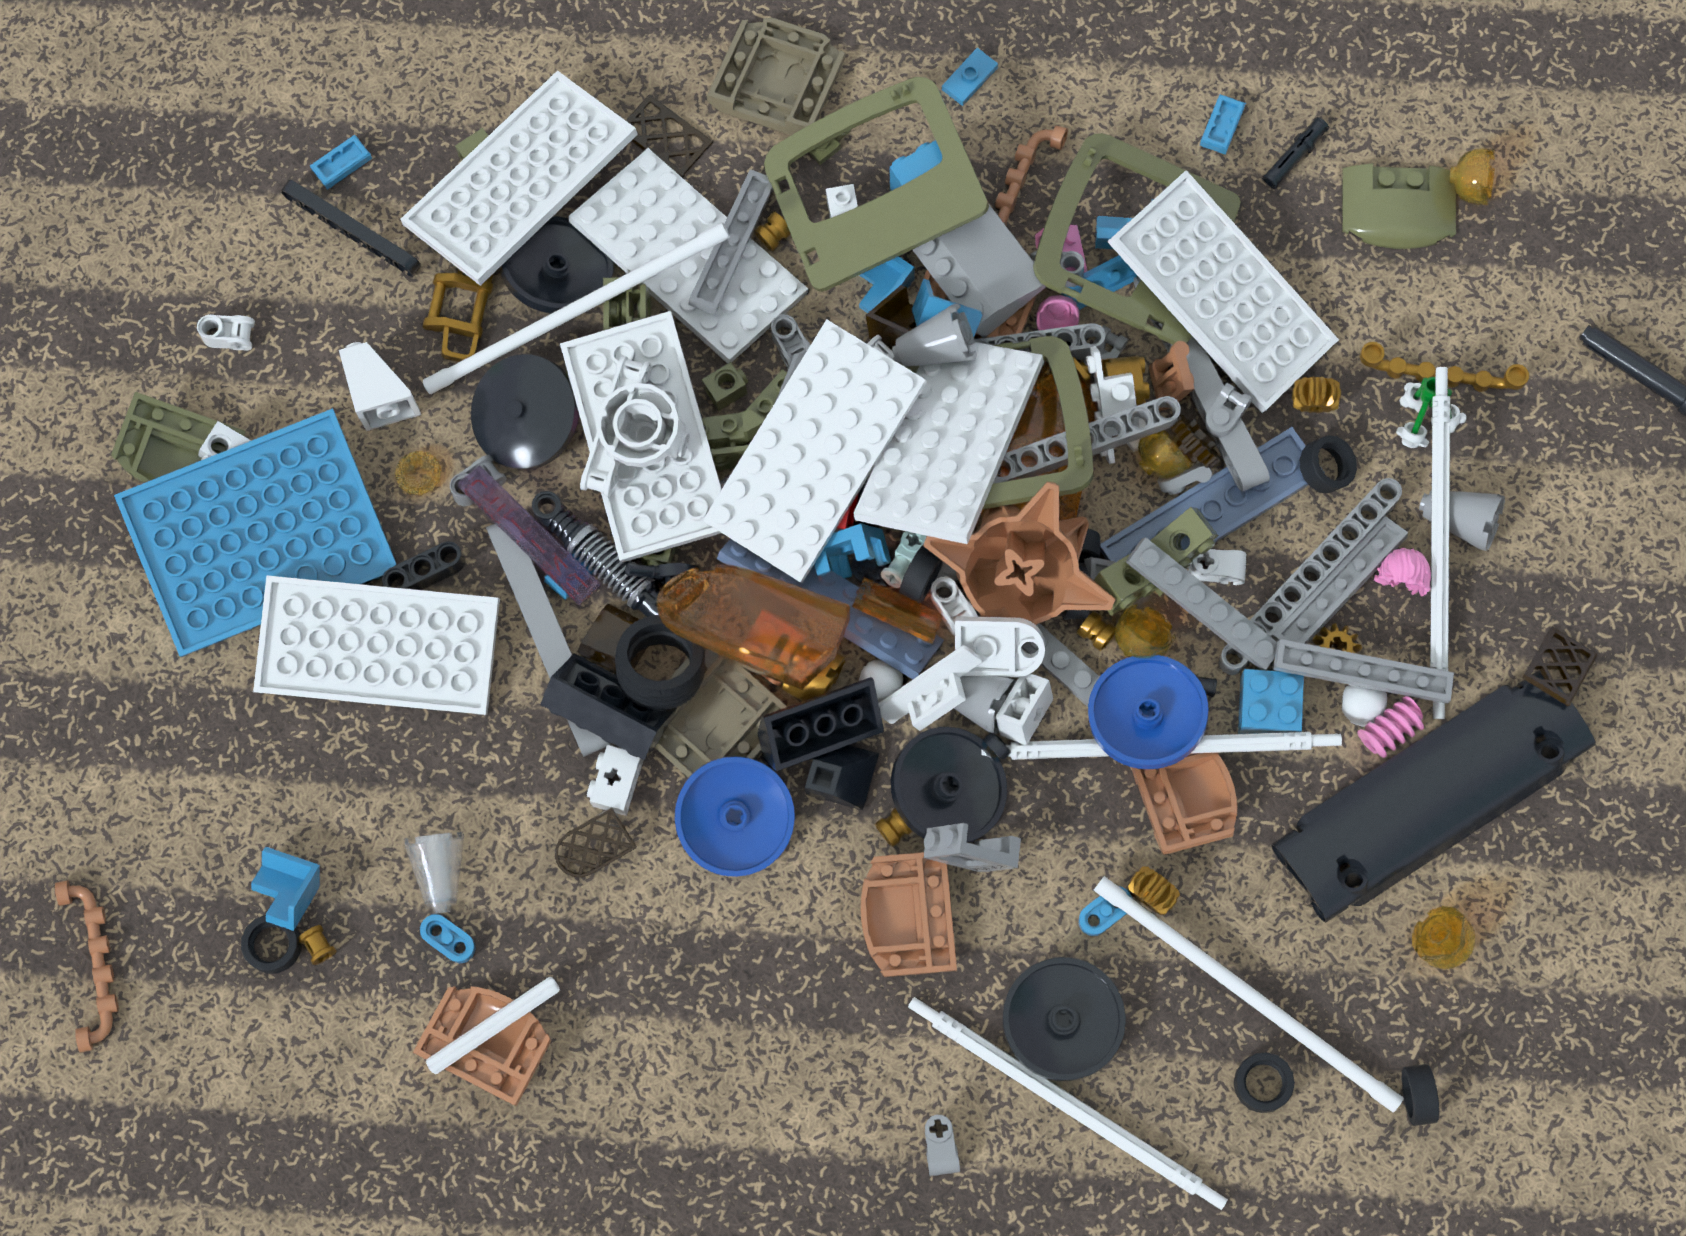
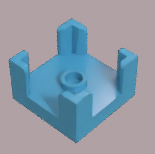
M860 523L833 533L814 564L817 576H825L832 569L834 573L844 579L851 577L852 572L847 555L855 553L857 561L875 558L878 566L891 563L883 530Z

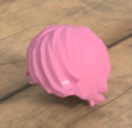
M1406 548L1396 549L1388 554L1381 566L1377 568L1379 575L1374 576V581L1382 584V586L1391 585L1394 587L1401 582L1405 583L1409 591L1413 590L1411 592L1412 595L1419 592L1420 596H1424L1431 589L1429 563L1421 552L1414 550V548L1411 550Z

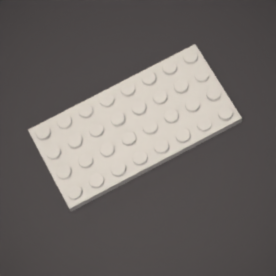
M557 71L400 220L407 229L481 286L638 135L636 128Z
M649 148L569 215V222L627 274L698 237L699 234L723 222L725 224L727 219L722 212ZM751 238L715 315L688 305L689 298L713 247L705 249L640 283L646 284L650 294L668 311H671L678 320L727 363H732L771 327L775 317L786 314L808 293V288Z
M1187 170L1108 241L1111 247L1241 391L1253 397L1251 402L1261 413L1267 410L1339 340Z
M671 311L560 343L589 451H591L597 433L598 411L609 395L616 368L622 355L628 356V360L635 362L651 363V373L647 384L663 390L677 408L679 418L686 429L685 432L690 434L688 447L683 458L677 457L675 459L666 456L660 462L646 467L627 466L619 462L616 484L612 495L606 497L601 492L620 562L720 534V531L703 521L722 488ZM631 420L628 436L636 442H644L651 438L657 429L649 422L637 424L634 420Z
M826 319L703 521L803 583L872 472L875 464L924 388L927 380Z
M975 342L970 344L971 352H977L976 359L963 362L920 365L916 374L927 380V383L880 459L875 464L855 508V520L968 544L1043 366V355Z
M266 576L253 692L488 715L500 598Z

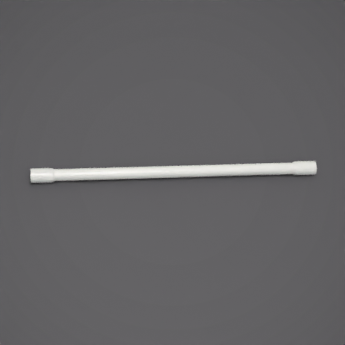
M723 222L719 223L687 243L457 364L444 368L423 379L425 389L431 395L451 385L455 380L685 259L729 239L730 235Z
M1105 876L1094 889L1096 893L1112 905L1122 909L1343 1073L1392 1113L1400 1106L1404 1099L1401 1095L1383 1082L1376 1080L1128 896L1115 883Z

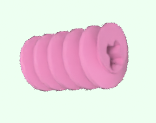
M1404 696L1402 702H1396L1393 705V710H1385L1383 716H1377L1374 719V723L1369 722L1366 724L1365 730H1358V736L1371 752L1385 758L1387 753L1384 747L1395 751L1394 740H1397L1402 745L1406 742L1403 733L1412 738L1415 736L1413 726L1420 731L1424 729L1421 721L1423 714L1413 699Z

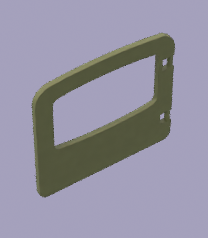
M913 77L819 119L774 145L767 153L764 162L765 172L772 185L810 283L815 290L821 292L840 285L986 214L989 208L988 200L941 93L935 83L926 77ZM913 103L921 105L942 153V161L924 174L881 197L835 217L817 223L811 222L790 172V165L820 145L874 118ZM787 179L790 190L782 193L778 182ZM816 250L820 261L811 265L807 254Z
M1103 133L1093 134L1084 140L1054 200L1033 264L1035 276L1046 287L1060 294L1064 293L1077 299L1078 302L1141 331L1145 330L1152 333L1163 341L1172 345L1177 341H1184L1187 344L1192 335L1141 279L1132 295L1124 297L1066 271L1060 265L1063 245L1075 210L1100 160L1108 159L1166 187L1186 171L1110 135ZM1188 172L1234 222L1241 203L1238 195ZM1069 281L1082 287L1081 292L1079 293L1066 287V282ZM1150 318L1163 324L1161 330L1147 324V319Z
M1044 336L1029 339L1030 341L1010 342L993 346L1014 350L1031 348L1032 352L1030 353L1043 355V360L1048 362L1054 377L1064 418L1068 448V467L1066 470L1058 473L993 483L983 509L1028 502L1048 481L1059 485V496L1083 491L1093 480V453L1083 392L1070 348L1060 338ZM909 366L906 368L917 373L919 366Z

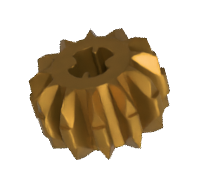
M1313 376L1311 378L1304 377L1294 382L1292 400L1293 407L1297 410L1310 413H1329L1338 409L1341 399V389L1338 381L1332 378Z
M1336 623L1332 624L1330 630L1323 627L1320 630V635H1315L1312 639L1315 646L1331 648L1333 644H1336L1338 649H1342L1341 651L1356 654L1362 649L1361 644L1353 643L1357 640L1358 635L1355 633L1349 636L1347 634L1349 631L1348 626H1344L1342 631H1339Z
M1142 866L1138 872H1135L1127 886L1128 891L1135 898L1159 915H1165L1171 910L1180 896L1179 890L1161 874L1146 866Z

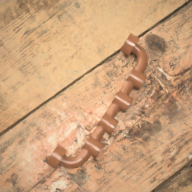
M1056 125L1054 130H1040L1031 136L1026 146L1019 144L1015 154V160L1020 161L1017 169L1009 168L1005 179V184L1010 185L1007 193L1000 192L995 203V208L1000 209L998 216L1006 226L1010 213L1015 208L1019 191L1023 188L1026 181L1028 169L1034 162L1038 145L1042 141L1047 140L1050 141V147L1062 150L1067 139L1068 128Z
M66 880L55 883L56 899L59 906L72 904V897H78L84 903V919L89 937L88 947L93 965L92 975L96 986V1002L101 1021L99 1028L91 1032L89 1026L75 1030L77 1047L81 1053L93 1050V1044L102 1041L109 1035L113 1023L112 1013L118 1012L119 1007L116 994L109 995L108 983L114 982L115 979L112 965H105L104 954L110 953L108 936H101L99 926L106 924L104 907H97L94 895L88 888L70 886L69 881Z

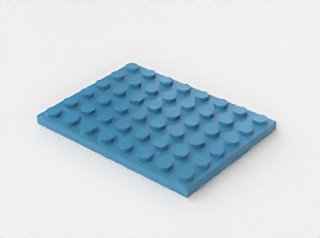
M333 408L114 495L180 657L261 626L266 576L363 585L383 577L385 571L397 565Z

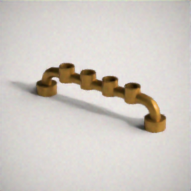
M1377 342L1366 343L1360 352V360L1365 366L1386 371L1394 379H1398L1403 374L1415 376L1422 383L1423 378L1436 377V368L1430 362H1422L1420 365L1406 363L1400 357L1384 360V348ZM1520 364L1511 365L1505 372L1504 378L1493 377L1487 371H1479L1477 374L1463 372L1457 366H1452L1448 369V387L1454 388L1460 383L1470 384L1478 392H1484L1488 388L1519 390L1525 386L1529 379L1527 368Z

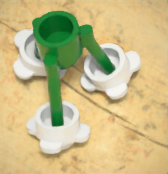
M1436 377L1423 378L1421 384L1409 382L1404 386L1405 394L1400 398V404L1405 408L1410 407L1418 412L1415 422H1408L1404 427H1398L1396 431L1402 438V444L1409 448L1427 447L1429 441L1425 439L1427 430L1421 424L1428 407H1432V397L1436 395ZM1448 389L1447 396L1451 397L1452 390ZM1450 403V433H1453L1460 423L1466 421V415L1460 413L1459 408Z

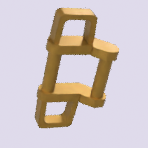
M458 269L457 273L435 274L433 280L435 288L428 317L424 318L422 327L429 331L443 332L441 356L444 359L460 362L475 354L478 339L482 337L483 333L481 324L488 295L493 290V284L491 283L493 274L481 286L470 277L462 275L463 272ZM456 287L477 293L470 323L447 317H439L446 288ZM449 332L473 338L468 355L448 350Z

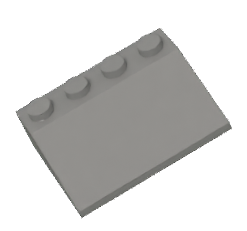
M990 204L988 211L983 216L913 249L914 253L952 302L982 312V318L976 333L983 338L987 337L1046 287L1035 276L1033 269L1034 261Z

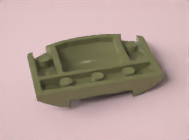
M1373 163L1343 168L1342 231L1346 234L1349 231L1362 238V242L1393 249L1422 248L1435 245L1437 241L1449 235L1452 238L1456 235L1455 172L1431 165L1427 169L1373 167Z
M135 392L111 456L115 461L117 459L127 473L140 482L146 483L201 461L202 458L198 456L199 450L217 421ZM222 423L243 436L246 433L244 430ZM220 442L211 445L212 450L217 454L227 450L226 446Z

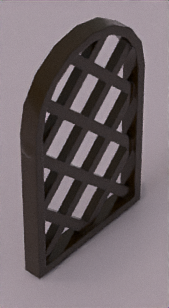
M610 807L573 830H569L562 836L555 848V860L558 867L565 874L572 877H585L596 873L599 869L636 849L637 846L614 809ZM608 814L606 823L597 821V819ZM611 815L614 817L615 821L619 826L609 824ZM590 824L588 833L578 831ZM594 824L605 827L603 837L592 834ZM608 828L619 830L617 840L606 838ZM622 833H624L629 843L621 841ZM576 834L587 837L585 847L574 844ZM572 835L571 843L563 842L564 839ZM591 838L601 841L599 850L588 848ZM605 842L616 844L614 854L603 852ZM560 845L569 847L567 857L558 855ZM619 845L628 847V849L617 855ZM573 848L584 851L582 861L571 858ZM587 852L598 854L596 864L585 862ZM601 856L611 858L605 861L604 863L600 864ZM560 860L566 861L565 867ZM570 862L580 865L579 873L568 870ZM584 866L593 868L590 871L582 873Z

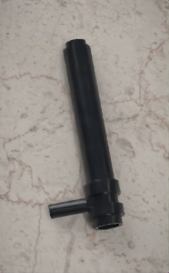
M1587 326L1579 340L1583 341V346L1676 406L1678 412L1686 416V385L1599 327Z

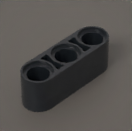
M446 541L385 571L382 582L384 587H391L396 579L401 578L404 579V583L399 588L423 590L461 571L465 565V557L456 543ZM450 553L457 554L453 562H444L446 555ZM421 567H431L429 573H427L426 575H418V571Z

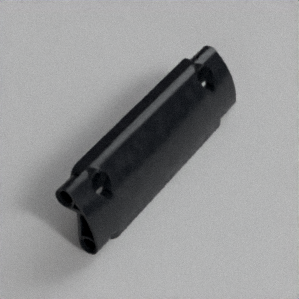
M1540 670L1533 673L1537 678L1545 680ZM1526 680L1513 687L1509 684L1504 685L1306 813L1296 825L1297 831L1295 829L1272 843L1271 847L1278 860L1308 893L1311 906L1318 917L1326 923L1349 908V905L1362 906L1562 775L1566 769V764L1594 747L1596 741L1573 703L1570 706H1566ZM1557 687L1560 692L1565 694L1560 687ZM1544 735L1546 739L1537 744L1536 738ZM1346 863L1350 865L1349 868L1340 872L1339 867Z

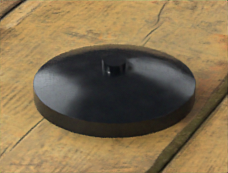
M552 216L500 266V273L508 290L520 302L537 311L552 314L603 287V278H612L613 261L569 222V218Z
M531 354L510 356L492 366L480 380L471 404V424L479 446L495 462L515 469L528 470L539 468L559 457L571 442L579 420L578 407L567 373L556 363Z
M937 727L918 734L902 748L893 764L890 783L894 805L904 823L923 839H925L927 828L965 823L968 824L966 842L970 843L989 832L1003 813L1007 800V780L1001 761L996 753L980 737L967 730L955 727Z
M1058 957L1032 965L1015 980L1004 1003L1002 1021L1007 1044L1023 1066L1034 1074L1049 1080L1075 1081L1095 1074L1114 1057L1124 1036L1126 1016L1123 1000L1117 987L1103 971L1080 959Z

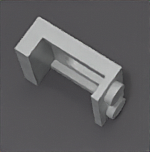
M960 823L927 828L924 839V858L976 872L1018 868L1021 838L1007 836L978 840L971 844L966 842L968 824Z

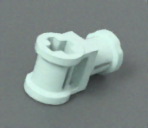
M908 531L903 533L901 543L895 551V558L889 567L884 568L881 572V577L887 584L900 588L912 559L925 542L926 535Z

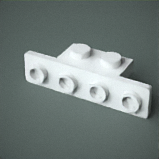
M1096 346L1090 347L1091 356H1087L1086 360L1089 373L1094 374L1095 384H1090L1093 401L1098 402L1099 411L1094 412L1095 421L1137 406L1131 372L1103 377L1100 351ZM1138 417L1132 418V424L1140 428ZM1114 427L1104 428V433L1108 437L1112 438V436L1119 435ZM1113 449L1100 453L1101 457H1106L1109 464L1115 463Z
M962 645L879 703L881 717L890 724H893L909 713L912 725L921 731L966 700L960 677L981 664V657L967 646Z

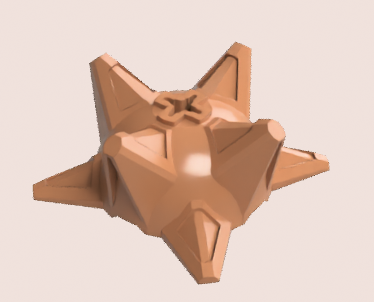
M1050 481L1043 485L1021 511L1014 504L984 509L981 527L975 533H972L968 544L926 536L923 545L957 572L956 576L973 608L980 613V617H1016L1026 619L1037 625L1057 617L1064 610H1111L1115 602V598L1079 569V557L1089 522L1083 516L1059 521V485Z

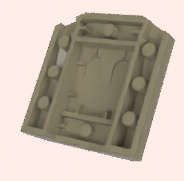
M763 18V22L748 23V20H742L707 94V101L722 113L793 135L818 121L844 63L845 53L842 50L839 52L832 46L830 39L824 34L775 18Z
M708 636L702 641L705 651V674L700 689H698V692L691 700L677 707L674 716L655 747L688 778L702 765L718 758L741 756L755 760L762 752L757 733L762 716L787 707ZM688 658L668 680L673 679L686 670L690 664Z

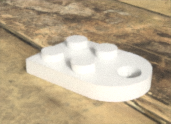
M956 616L955 650L965 645L978 654L982 660L981 664L963 676L1022 677L1034 672L1042 663L1045 654V639L1040 629L1031 621L1016 617ZM1026 642H1034L1039 649L1035 653L1029 654L1022 649V645Z

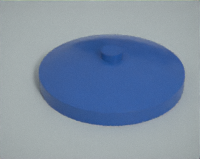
M1136 655L1113 664L1096 681L1088 703L1089 725L1101 749L1117 762L1137 769L1164 768L1186 758L1202 740L1208 723V700L1199 679L1180 662L1160 655Z
M722 757L702 765L684 783L675 807V827L684 850L698 865L710 872L723 876H746L768 867L783 853L790 841L794 828V805L787 786L770 767L748 757Z

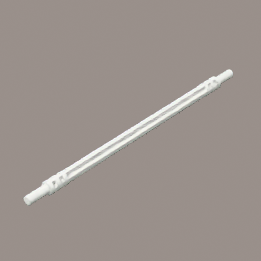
M1437 367L1436 395L1432 397L1430 668L1448 671L1450 396H1447L1448 368ZM1433 701V719H1445V703Z
M1311 732L1204 735L1198 746L1190 754L1311 750L1312 747L1342 746L1341 734L1311 735ZM1095 739L1029 741L1027 746L1019 742H1011V745H1005L1011 750V754L1008 757H1011L1012 760L1109 756L1101 749Z
M915 997L910 1002L908 1008L932 1022V1027L1188 1193L1192 1195L1196 1193L1220 1210L1225 1206L1228 1199L1203 1184V1179L1048 1079L1034 1074L1017 1059L943 1011L939 1013Z

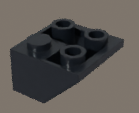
M847 745L814 757L805 785L806 795L863 810L879 753Z

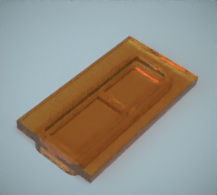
M865 577L863 578L859 589L856 591L857 595L852 605L853 608L931 644L933 643L943 618L940 612Z

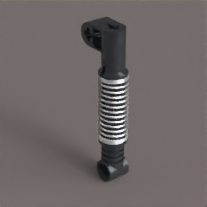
M543 491L534 497L532 509L535 520L542 526L551 529V532L556 533L559 539L562 538L561 541L564 543V548L569 554L575 553L574 558L580 557V563L585 561L584 567L589 566L588 571L594 570L593 575L599 574V580L604 578L603 584L609 583L608 588L614 587L613 593L618 591V597L623 595L622 601L628 600L627 605L633 610H640L646 617L654 615L674 616L684 620L693 628L709 611L710 596L708 591L701 585L688 586L672 601L658 589V583L654 579L626 575V565L636 563L631 562V560L629 562H620L616 546L612 545V541H607L606 536L602 537V532H598V529L593 524L581 519L578 520V517L575 514L573 515L571 510H567L568 508L555 493ZM544 504H552L555 507L553 512L549 514L540 512V508ZM700 598V606L694 604L691 607V614L694 615L693 618L679 608L682 605L688 610L690 599L697 600Z

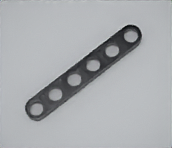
M288 180L281 189V193L286 199L291 202L292 200L296 201L295 205L313 216L314 214L318 215L317 218L335 230L339 228L341 234L357 244L361 242L363 244L362 247L380 258L381 256L385 257L384 261L402 272L404 270L407 271L408 276L413 277L421 267L420 262L411 254L293 180Z

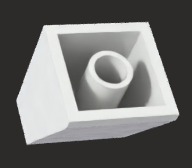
M367 342L351 343L346 348L339 350L355 412L366 431L421 415L411 391Z

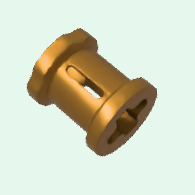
M321 925L310 928L298 938L301 944H305L312 956L311 963L313 965L321 964L337 952L334 946L329 945Z

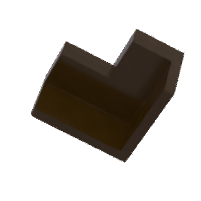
M900 285L865 315L869 339L871 340L876 335H880L882 337L881 341L891 350L893 346H896L897 338L917 327L912 311L913 305L909 303L906 286Z

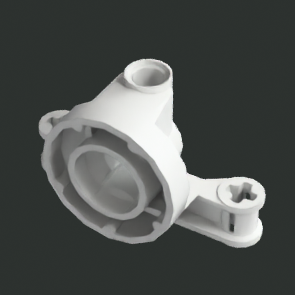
M622 355L620 357L609 395L598 411L597 433L582 474L581 490L586 491L589 488L603 492L604 496L610 497L616 484L619 462L627 466L646 467L660 462L666 456L676 459L677 457L683 458L685 455L690 434L685 432L686 429L679 418L677 408L663 390L647 384L651 373L650 362L643 364L628 360V356ZM631 420H634L637 424L649 422L657 429L654 435L644 442H636L628 436Z

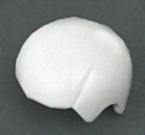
M882 660L868 662L860 673L859 681L870 677L874 679L878 703L903 687L902 673Z
M1353 685L1346 686L1342 698V712L1351 723L1364 727L1369 722L1374 723V719L1377 716H1383L1387 707L1386 692Z

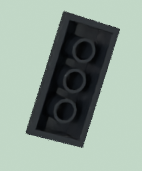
M575 653L551 676L540 704L549 709L552 714L566 718L575 723L577 727L588 730L600 736L605 742L613 743L626 750L630 755L643 760L654 750L677 708L652 710L637 705V703H634L625 695L620 687L617 675Z
M870 677L763 715L757 732L763 759L775 771H779L883 733L884 727L874 679Z

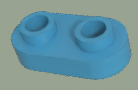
M1119 886L1132 898L1131 893L1126 888ZM1099 896L1081 911L1078 923L1080 929L1085 934L1098 936L1126 916L1127 913L1120 908L1113 907L1110 902ZM1090 916H1096L1099 919L1097 926H1091L1088 923Z
M434 914L426 917L421 923L420 934L422 938L451 961L465 963L474 956L476 950L474 940L445 917ZM435 926H441L442 928L439 936L432 935V929ZM459 943H464L466 946L463 953H456L455 951Z

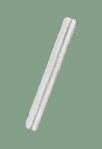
M552 977L546 978L426 1060L429 1070L434 1074H438L559 992L560 988L557 982Z

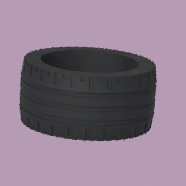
M654 615L635 621L623 632L616 648L615 664L618 682L629 699L647 709L667 710L687 703L700 689L705 674V651L699 634L687 622L674 616ZM661 644L676 647L685 653L690 661L689 666L682 674L673 679L662 681L644 678L635 672L631 666V660L639 651L649 646Z

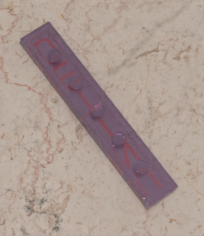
M480 465L459 481L458 487L579 606L600 589L601 583Z

